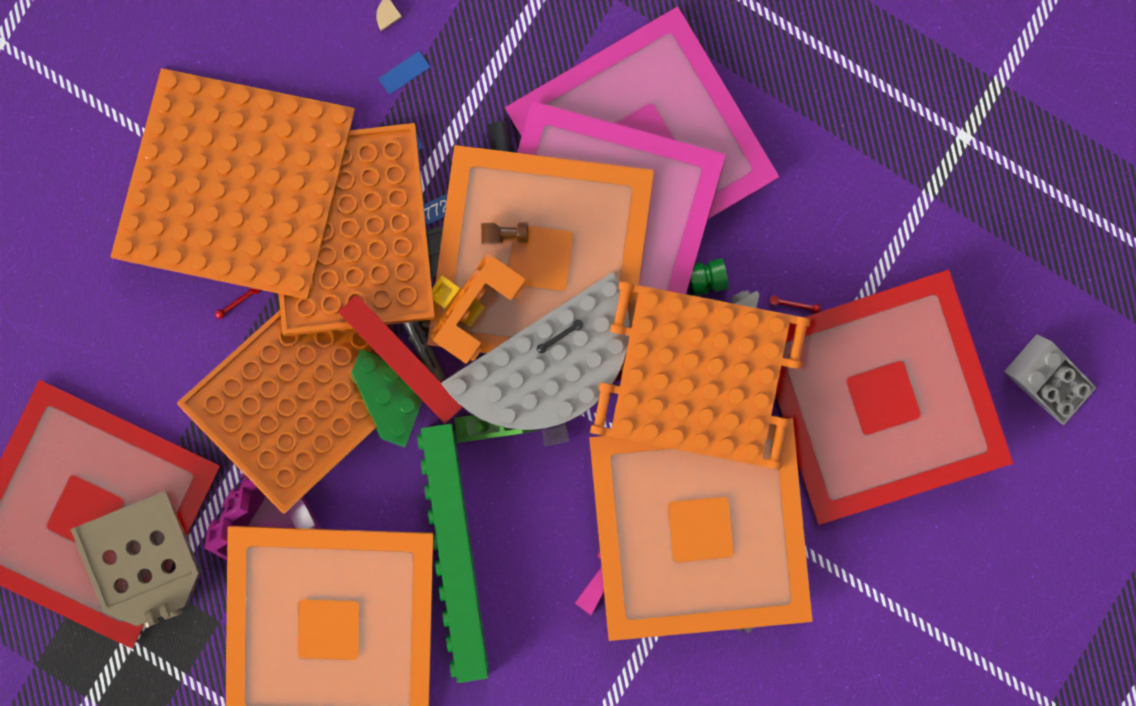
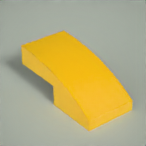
M442 275L432 288L433 300L447 310L461 289ZM475 300L470 304L469 309L471 312L464 321L469 327H472L485 309L484 305Z

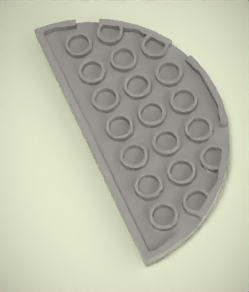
M612 272L441 384L467 411L480 419L506 428L519 430L548 428L560 425L583 414L599 400L601 390L598 389L600 382L613 384L624 362L629 336L610 332L611 324L614 325L621 290L618 289L619 282ZM627 308L624 327L629 328V316ZM575 320L583 322L582 329H575L549 346L545 353L540 354L537 352V345L545 344L573 325Z

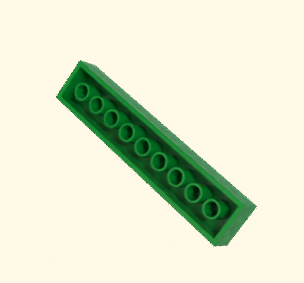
M446 424L421 428L422 434H417L419 449H424L425 459H421L423 475H428L429 484L424 485L426 500L431 499L432 510H428L430 525H435L436 535H433V550H438L440 560L435 561L437 576L442 575L443 585L439 586L441 601H446L447 610L443 611L444 626H449L450 635L446 637L448 652H453L454 660L450 662L452 678H457V683L488 679L490 674L454 425Z

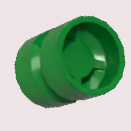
M723 258L710 260L707 265H704L702 262L695 263L690 279L693 296L708 294V291L711 289L714 293L729 290Z

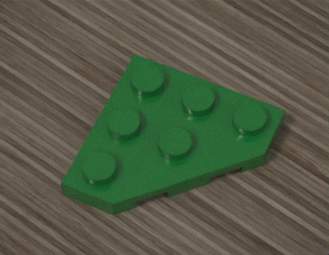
M360 349L351 372L352 379L362 395L361 398L377 427L376 430L380 438L405 448L422 399L380 356Z

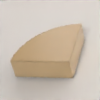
M382 0L377 10V23L381 32L402 18L391 0Z

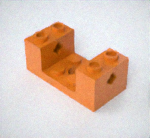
M487 252L429 336L432 341L466 364L469 360L474 361L481 351L479 347L481 342L476 336L457 323L459 321L463 323L471 312L469 306L473 300L478 301L486 290L483 287L485 283L509 300H512L514 296L518 298L526 286L523 283L526 279Z

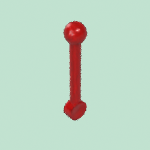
M250 288L248 292L224 309H218L215 312V316L218 319L224 318L225 313L252 294H258L260 290Z
M776 295L771 296L769 299L770 304L773 306L781 304L812 310L813 313L821 312L819 304L812 306L782 300Z

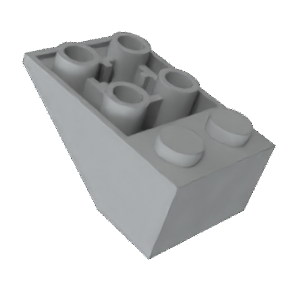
M1038 334L1035 335L1004 371L1020 389L1062 425L1066 424L1096 389L1095 385L1052 341Z

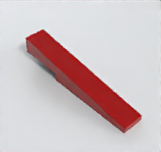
M356 294L338 311L444 423L448 422L462 408L447 392L436 376L359 295Z

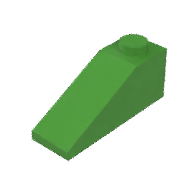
M475 415L454 418L458 443L537 431V429L519 430L502 427L480 419Z

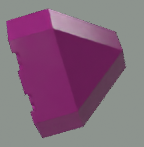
M242 472L241 476L244 479L237 490L232 488L222 504L225 508L218 520L213 519L208 526L205 549L227 560L228 526L322 528L304 496L283 514Z

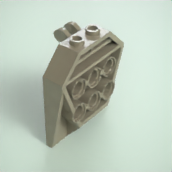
M167 491L160 492L71 529L104 613L135 626L144 624L145 628L160 623L158 618L161 616L166 620L182 614V608L188 606L202 571ZM156 531H161L164 534L165 539L161 545H157L153 541V534ZM133 540L138 541L141 545V550L137 555L133 554L129 548ZM109 550H113L117 554V561L114 564H110L106 560V554ZM168 559H172L176 564V569L173 573H168L164 568V564ZM143 569H148L152 573V579L149 583L141 579ZM121 578L128 582L129 587L126 592H121L117 587V583Z

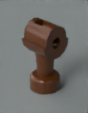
M527 222L518 223L517 228L500 227L495 223H481V244L498 245L503 244L504 239L517 238L519 243H528Z

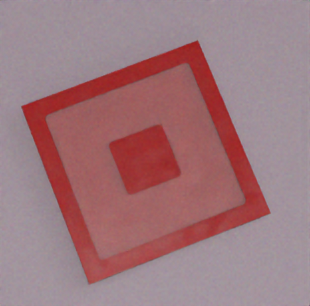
M949 269L804 317L811 319L810 327L807 326L800 359L802 367L801 369L781 366L776 397L783 418H793L796 457L818 525L1014 464ZM789 323L783 358L790 359L797 324Z
M39 380L0 459V586L133 649L144 624L135 626L103 612L71 529L160 492L167 491L187 536L221 466ZM156 531L153 534V541L157 545H161L165 539L164 534L161 531ZM133 540L129 546L130 551L137 555L141 550L140 543ZM109 550L106 554V560L110 564H114L117 561V554L113 550ZM172 559L166 560L164 568L168 573H170L174 564ZM143 569L141 572V579L144 582L149 583L152 579V573L148 569ZM123 578L119 579L117 587L121 592H126L129 587L127 580Z

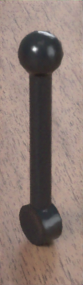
M575 320L573 325L545 344L537 345V352L540 354L545 353L549 346L575 329H582L583 322Z

